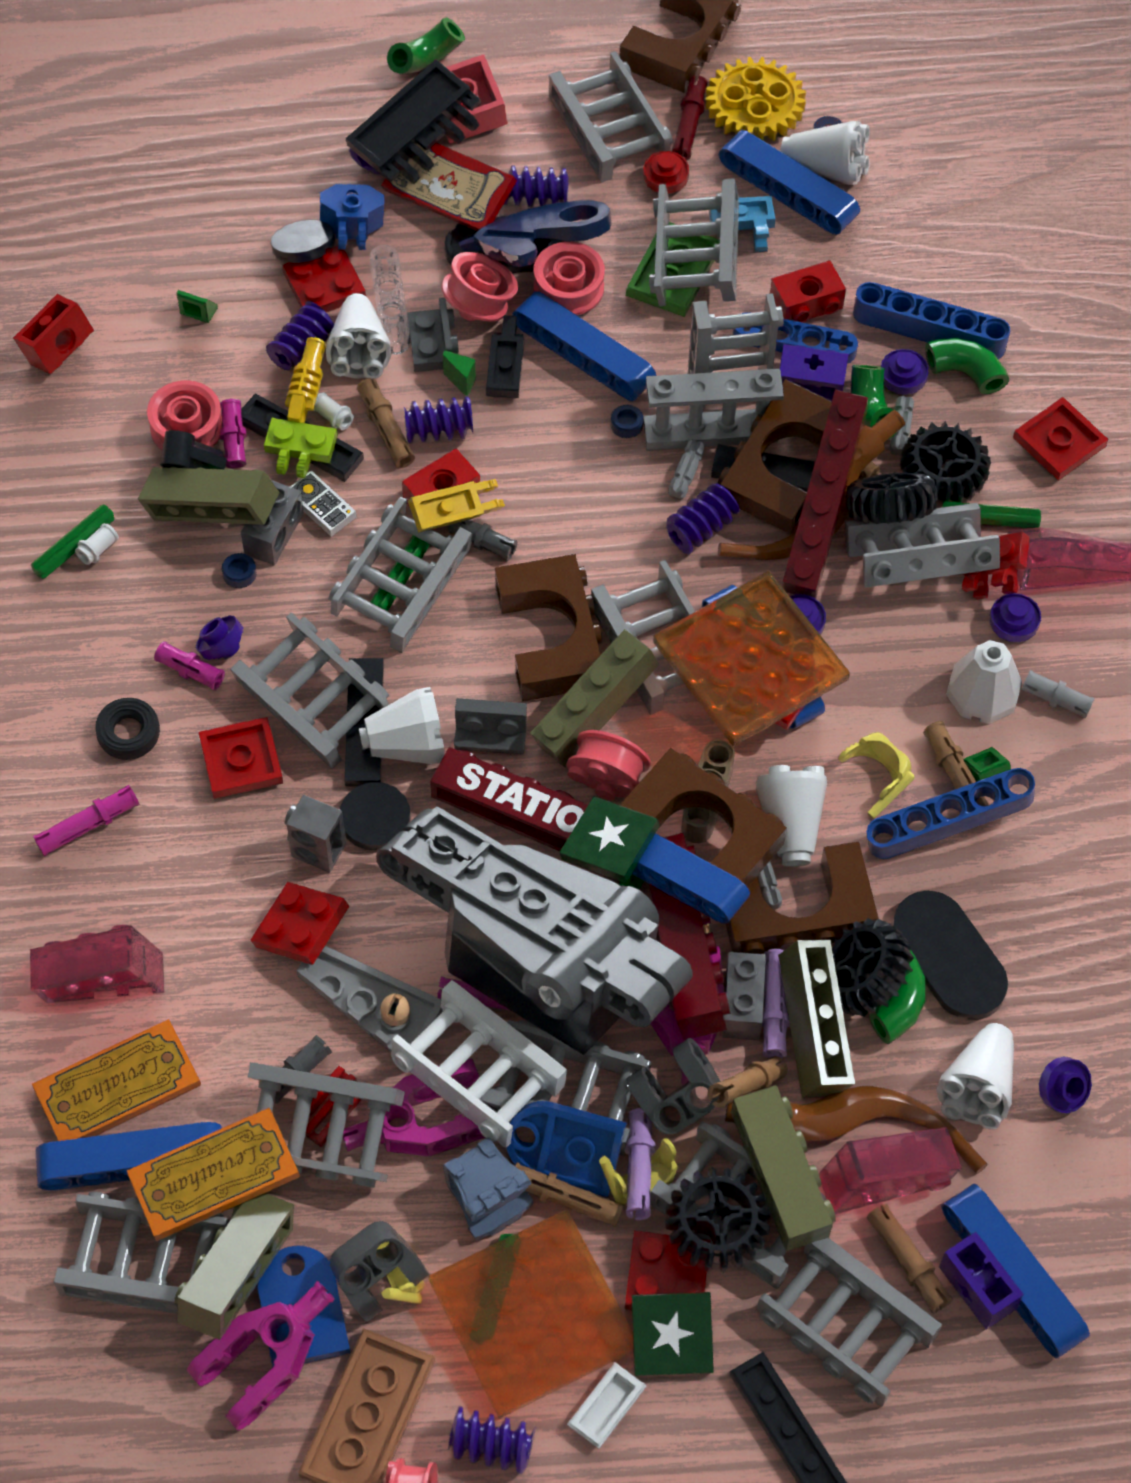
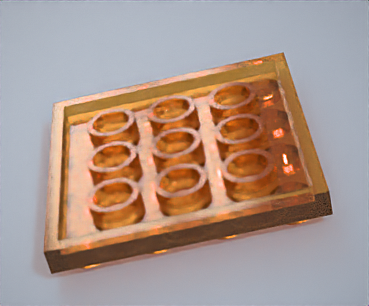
M769 570L653 636L655 646L733 747L846 682L850 677L849 670Z
M567 1209L429 1275L428 1280L499 1419L634 1352L633 1332Z

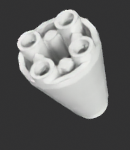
M850 121L791 134L790 137L783 138L781 152L818 175L854 185L860 181L861 174L867 175L869 170V156L865 155V144L868 143L870 135L869 125L861 124L860 121Z
M352 294L345 299L326 344L327 362L331 366V372L336 376H346L354 379H376L382 375L383 369L388 365L391 358V347L387 334L372 303L362 294Z
M788 765L769 767V774L757 777L755 786L762 810L766 814L772 813L783 822L784 826L787 827L784 845L777 854L782 858V865L784 866L808 865L811 863V855L815 851L827 788V777L824 775V767L808 766L801 771H790V766Z
M998 1023L986 1025L942 1074L936 1091L938 1099L942 1103L941 1112L946 1117L952 1120L962 1119L973 1124H980L982 1127L991 1130L998 1128L1000 1122L1007 1117L1012 1104L1014 1042L1013 1034L1006 1026Z

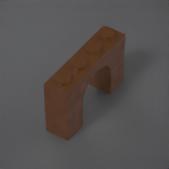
M660 0V7L692 19L699 25L700 29L689 37L670 39L633 25L620 44L619 57L622 62L628 63L632 73L685 93L688 88L689 78L696 75V81L698 80L701 67L704 62L708 63L711 60L717 42L724 40L731 21L735 22L738 19L741 4H738L739 0Z
M785 379L782 383L784 399L770 401L763 416L760 414L756 416L750 428L752 434L747 442L744 440L740 442L734 454L736 460L731 468H724L719 477L718 484L724 486L732 494L739 509L792 534L800 520L807 492L772 475L763 464L762 455L771 444L788 437L803 438L820 446L832 402Z
M576 554L495 567V587L502 614L535 608H549L564 614L575 628L571 637L559 646L515 654V674L522 701L566 694L602 654L598 647V644H602L600 626L598 623L593 624L591 615L595 614L593 598L591 594L586 595L584 587L588 585L586 570L584 566H578Z
M672 748L663 755L620 804V806L657 818L660 825L659 828L672 814L681 809L700 807L715 812L727 823L732 836L710 863L741 880L747 888L785 842L787 827L784 826L783 822L772 813L766 814L756 807L748 796L743 793L737 794L727 787L719 776L713 773L708 774L699 768L690 756L684 753L679 754Z
M859 841L823 848L821 867L829 901L824 908L813 915L795 918L776 912L764 900L758 878L756 877L748 886L750 891L749 898L726 924L732 952L763 954L765 951L768 952L769 949L785 950L797 940H831V944H833V939L839 940L843 936V929L852 930L855 922L863 924L867 918L877 921L879 917Z

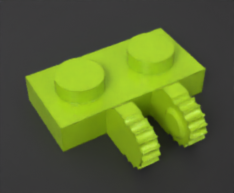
M272 418L265 439L264 450L265 453L279 455L276 473L280 475L286 474L291 457L299 458L296 466L297 477L305 478L311 460L330 463L338 436L337 429Z

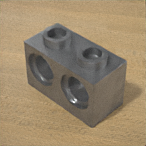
M272 481L279 494L265 525L245 524L241 530L244 554L275 565L302 518L304 511L300 490Z
M303 795L297 806L292 805L285 817V825H287L288 831L287 841L290 843L291 855L298 860L330 873L346 846L343 813L339 809Z
M729 952L725 992L731 1014L724 1015L727 1030L723 1031L722 1038L759 1041L763 1020L766 955Z

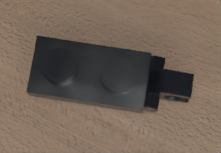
M504 315L502 333L494 332V335H492L486 396L519 398L524 337L523 334H516L517 316Z

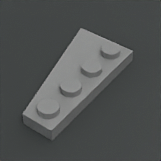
M327 946L323 948L313 965L302 962L297 969V975L302 981L390 1052L392 1049V1039L397 1034L411 1044L443 1012L441 999ZM392 993L404 996L410 1004V1017L406 1023L400 1026H390L381 1017V1003L386 996ZM398 1002L393 1003L389 1014L395 1015Z

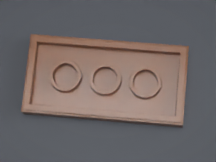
M363 1328L298 1472L299 1477L313 1483H383L388 1463L395 1456L436 1361L435 1356Z

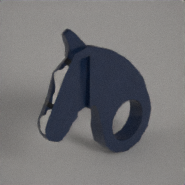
M579 200L552 203L527 209L482 227L474 237L459 242V245L463 251H484L491 259L504 261L516 267L527 266L534 263L538 253L537 247L533 243L534 239L585 241L599 237L609 231L612 224L610 207L604 202Z

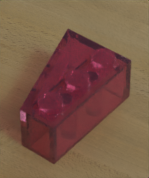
M116 925L108 931L96 934L83 933L75 939L63 942L50 941L42 947L30 949V990L47 1003L94 999V992L117 990L118 997L129 996V989L152 987V993H164L163 952L132 925Z
M947 1127L847 1141L822 1168L819 1175L826 1199L831 1202L834 1213L839 1214L928 1189L930 1191L944 1189L951 1184V1179L962 1167Z

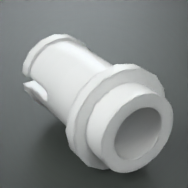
M325 392L318 394L313 411L330 421L332 428L337 430L347 429L354 418L351 409L346 405L341 406L327 396Z
M103 523L87 540H80L78 542V548L75 549V553L87 565L97 563L100 560L99 556L114 542L118 541L119 536L112 526Z

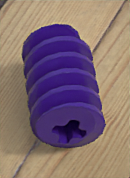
M515 165L511 166L508 174L513 175L517 182L504 205H508L511 197H513L515 206H520L523 197H525L528 207L533 206L536 198H538L540 206L546 205L548 199H551L552 203H560L561 199L564 202H568L569 177L566 168H562L559 176L556 177L553 167H549L546 176H543L540 167H536L534 174L530 175L528 166H524L521 175H518Z
M306 301L305 306H302L297 314L290 319V322L283 326L282 331L274 336V340L266 345L267 354L278 367L289 371L291 366L295 367L301 362L307 338L315 337L326 342L328 340L327 333L331 334L334 323L319 305Z
M468 396L464 397L461 407L455 397L451 398L448 408H446L442 399H438L435 409H433L429 400L424 401L422 410L419 409L416 401L411 402L409 411H406L404 406L406 436L409 444L413 443L415 434H418L422 443H425L430 432L435 442L439 441L442 431L445 432L448 440H452L455 430H458L461 439L466 438L468 429H471L473 433L472 408Z
M711 484L706 491L699 493L696 499H691L687 506H682L677 510V514H672L667 518L666 528L668 535L680 551L689 555L693 552L692 545L700 547L703 544L702 537L709 540L713 537L712 530L715 532L721 531L723 529L722 523L728 525L732 522L731 513L738 514L740 510L735 498L724 486Z
M459 1406L454 1417L448 1450L453 1446L454 1458L458 1460L468 1450L471 1463H476L482 1453H484L485 1465L487 1467H491L496 1459L500 1457L501 1469L504 1471L508 1470L512 1462L515 1461L517 1474H523L529 1463L536 1427L529 1435L526 1431L525 1421H521L516 1430L512 1431L510 1418L505 1417L500 1427H496L494 1414L491 1413L484 1424L480 1423L478 1410H474L469 1420H465L463 1407Z

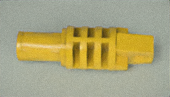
M307 338L302 360L294 367L285 401V407H289L288 421L305 423L308 411L314 410L323 378L320 366L326 348L325 342L319 338Z

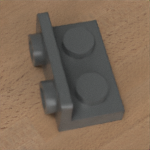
M439 298V309L407 312L414 372L443 369L444 351L459 354L457 335L450 334V329L455 328L453 309H447L446 298Z
M456 698V730L454 748L456 750L520 755L524 753L527 729V703Z

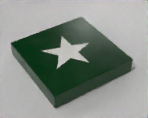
M593 796L559 852L561 860L626 883L660 826L659 821L655 817Z
M711 1292L631 1295L635 1376L714 1373Z

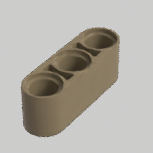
M723 739L711 740L703 749L698 767L708 774H716L728 787L733 773L734 747ZM721 759V760H723L725 763L716 764V763L712 762L711 760ZM700 807L683 809L681 831L685 839L698 844L706 842L713 834L719 815L711 810ZM699 818L704 820L705 823L695 824L691 820Z

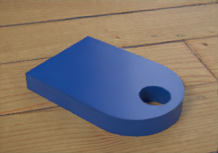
M550 1101L529 1103L510 1121V1124L513 1126L511 1143L506 1149L515 1165L518 1162L520 1165L546 1175L552 1172L557 1174L556 1179L597 1195L609 1196L611 1190L599 1160L606 1156L616 1171L626 1122ZM522 1126L530 1128L535 1134V1141L530 1143L521 1141L517 1136L516 1129Z
M290 1246L278 1251L258 1282L261 1308L278 1302L294 1306L317 1281L320 1282L328 1290L327 1293H331L335 1300L327 1305L309 1323L311 1325L310 1330L315 1336L304 1364L350 1354L336 1277L330 1268V1261L313 1248ZM290 1259H300L304 1262L305 1267L300 1274L290 1276L283 1271L284 1264ZM283 1323L277 1329L276 1338L278 1342H283L289 1336L290 1329L288 1323ZM269 1347L272 1367H274L273 1361L277 1358V1355Z

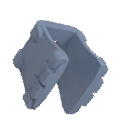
M489 1137L477 1143L478 1146L457 1159L453 1158L443 1165L447 1186L461 1206L468 1224V1230L476 1241L488 1235L494 1236L504 1230L505 1226H510L519 1220L521 1215L534 1203L531 1196L525 1191L531 1185L530 1179L524 1171H520L500 1153Z

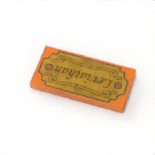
M168 1019L32 1083V1086L58 1141L96 1136L201 1086V1082Z
M270 1107L127 1170L156 1242L300 1177Z

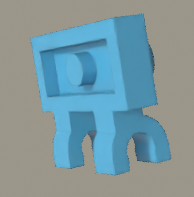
M772 197L739 198L738 230L753 229L755 252L768 251V228H775ZM717 209L708 210L710 222H715L716 218H721V212L718 213Z

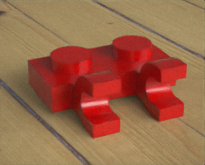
M1017 532L999 536L1000 568L964 573L962 590L965 592L973 591V598L976 600L988 598V576L992 574V586H1002V593L1005 595L1017 593V572L1019 569L1027 568L1030 540L1027 534Z

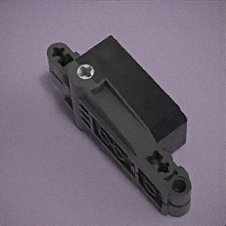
M438 806L434 809L423 810L402 831L397 833L377 851L376 861L380 869L388 877L448 912L445 957L449 973L582 1055H585L620 1017L637 1027L648 1026L693 977L691 966L685 958L656 941L659 914L653 902L643 892L631 886H620L613 881L522 844L502 845Z

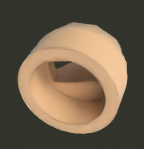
M396 993L386 996L380 1006L383 1021L390 1026H400L406 1023L410 1017V1004L408 1000ZM398 1002L395 1015L389 1014L393 1003Z

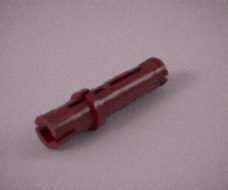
M696 75L689 78L686 96L681 100L680 109L682 113L672 152L678 153L681 156L684 151V158L686 160L691 158L699 117L705 109V102L703 100L708 86V81L702 76L698 77L696 86Z

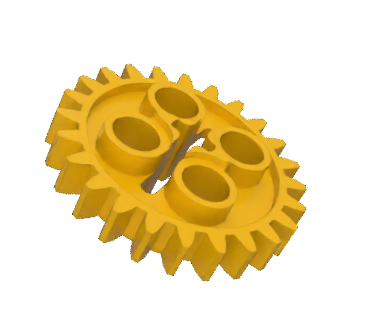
M748 57L745 64L741 60L736 59L735 67L726 63L724 71L717 69L715 78L709 79V87L706 88V109L709 110V119H715L716 128L724 125L725 135L732 131L736 135L739 131L745 130L763 141L764 136H769L771 140L775 141L777 132L787 136V129L795 130L796 122L802 121L806 105V90L802 89V80L796 81V72L787 74V65L777 68L776 60L771 61L768 65L765 64L764 57H761L758 63H754L753 59Z

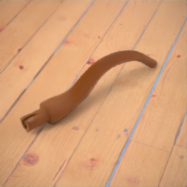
M892 410L871 428L863 425L847 486L853 481L858 480L861 471L884 452L885 446L883 443L906 425L903 417L896 410ZM847 487L834 534L842 526L849 513L846 508L845 497L847 495ZM796 532L782 540L762 546L719 543L718 556L757 560L788 558Z
M858 1086L804 1105L790 1102L793 1111L791 1122L795 1131L800 1130L805 1141L838 1138L864 1122L878 1117L889 1116L917 1123L936 1132L955 1149L976 1174L980 1173L988 1165L959 1131L939 1113L924 1103L891 1089L875 1086ZM733 1101L727 1105L725 1122L734 1123L731 1115Z

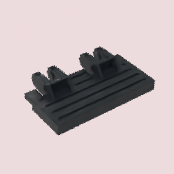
M435 59L346 137L347 146L389 182H392L401 174L409 182L415 184L420 178L419 174L405 160L410 157L426 171H429L434 166L432 159L415 144L418 143L427 151L445 134L453 139L454 142L460 144L465 136L462 130L451 120L455 117L471 131L477 129L479 126L477 119L460 104H464L472 111L481 103V99L471 92L470 87Z

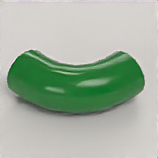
M444 17L422 36L409 42H400L392 45L387 53L388 66L393 72L398 74L422 71L435 59L441 61L465 41L464 33L453 20Z
M950 338L934 340L925 344L927 362L934 374L950 370L964 372L973 379L979 392L982 394L998 392L1010 381L1005 367L996 355L977 342Z
M852 365L851 393L868 397V410L864 425L871 428L893 410L888 408L885 402V368L871 365Z
M912 951L911 954L914 956V959L909 964L913 971L905 976L908 984L902 985L897 991L899 997L893 996L889 1000V1007L880 1006L877 1014L869 1013V1018L875 1032L886 1044H890L900 1038L917 1022L926 1002L925 976Z

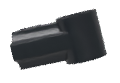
M176 430L165 432L160 462L161 467L225 469L227 458L223 456V451L196 442L195 436L187 432Z

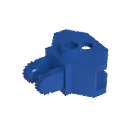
M335 184L320 193V221L328 223L332 227L334 234H336V239H338V249L345 250L347 239L357 240L358 250H366L368 235L383 227L384 194L369 185Z

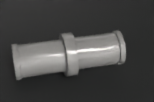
M1032 670L1029 671L1021 689L1049 701V706L1056 708L1058 705L1082 716V718H1086L1095 699L1066 687V682L1060 680L1057 683L1034 673Z

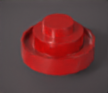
M659 151L649 156L643 165V180L655 192H659L660 184H665L667 193H674L680 191L688 182L689 164L678 153Z

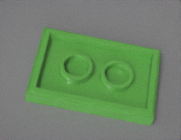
M655 235L626 288V296L685 317L700 287L666 289V306H659L656 294H651L649 286L650 274H655ZM708 235L669 238L668 251L715 247V244L720 243V239ZM715 260L667 264V276L708 273Z

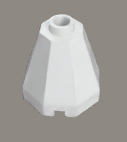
M989 640L975 647L954 664L946 695L961 717L971 719L974 716L981 718L980 722L991 724L1014 713L1022 680L1013 657L1003 643Z
M430 687L416 689L364 719L365 727L359 728L362 748H370V753L373 757L435 764L440 763L445 755L443 739L440 738L439 729L441 727L438 712Z

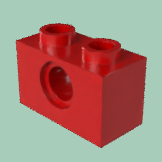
M831 260L771 278L770 294L773 293L776 307L781 306L783 319L805 323L809 319L825 314L831 315L843 309L846 288Z
M56 294L13 339L31 366L51 375L77 347L84 343L85 339L94 329L77 302Z
M455 448L403 480V498L407 500V505L409 506L408 500L414 496L473 481L474 484L479 483L480 474L460 451Z

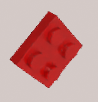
M338 245L332 249H325L326 254L318 259L303 263L287 262L282 264L283 273L300 307L305 306L306 301H311L319 305L325 312L341 308L345 299L352 294L366 296V290L345 250L338 249Z
M1064 397L1017 428L1013 435V439L1058 481L1103 450L1109 440Z
M268 717L198 732L214 799L283 784V777Z
M287 882L252 936L251 941L258 949L313 965L350 906L342 897Z
M634 1230L625 1309L632 1310L631 1295L705 1292L707 1271L704 1268L705 1261L700 1260L696 1266L692 1267L690 1264L692 1254L689 1253L686 1256L680 1257L677 1254L680 1244H671L668 1234ZM701 1239L707 1243H710L711 1241L707 1239Z

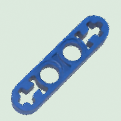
M783 319V327H778V330L787 333L788 337L783 340H777L775 350L777 352H783L784 344L801 345L806 348L826 351L835 350L840 353L849 354L847 364L851 363L857 355L858 340L852 333L787 319ZM763 325L752 326L750 331H744L745 327L734 328L733 335L762 332ZM806 337H815L820 343L816 346H808L802 340ZM826 341L830 342L829 348H825ZM841 345L847 346L845 351L839 350Z

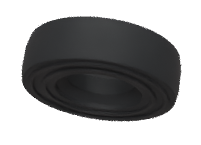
M121 698L110 702L101 710L96 720L95 730L98 742L107 754L117 759L131 760L142 757L153 749L159 738L160 724L157 714L148 703L137 698ZM133 718L140 722L141 730L134 738L122 739L114 733L116 724L122 719Z

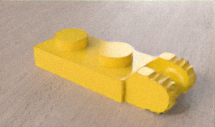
M492 479L475 484L473 481L411 497L408 503L418 533L477 518L483 514L504 508L503 499H494L481 503L478 494L488 493L498 487L497 480Z

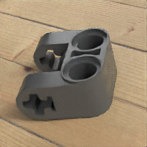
M692 1038L686 1039L673 1048L675 1060L689 1082L672 1093L666 1095L654 1075L645 1067L627 1077V1084L634 1098L655 1127L664 1134L680 1132L710 1113L715 1108L712 1103L720 1099L716 1097L710 1102H704L696 1095V1087L703 1086L709 1089L712 1084L721 1081L702 1049ZM665 1107H675L680 1112L681 1120L673 1121L669 1119L665 1113Z
M383 1221L374 1222L365 1227L337 1248L330 1258V1268L341 1289L366 1322L383 1311L368 1288L396 1267H399L414 1286L430 1275L406 1240L389 1223ZM389 1242L386 1247L377 1249L381 1244ZM357 1266L354 1271L345 1273L349 1268Z

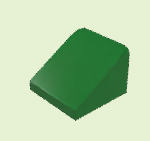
M178 290L176 293L180 314L206 323L211 321L218 308V304Z
M444 351V375L465 396H468L476 380L475 359Z
M993 747L964 758V762L976 782L1011 769L1010 762Z

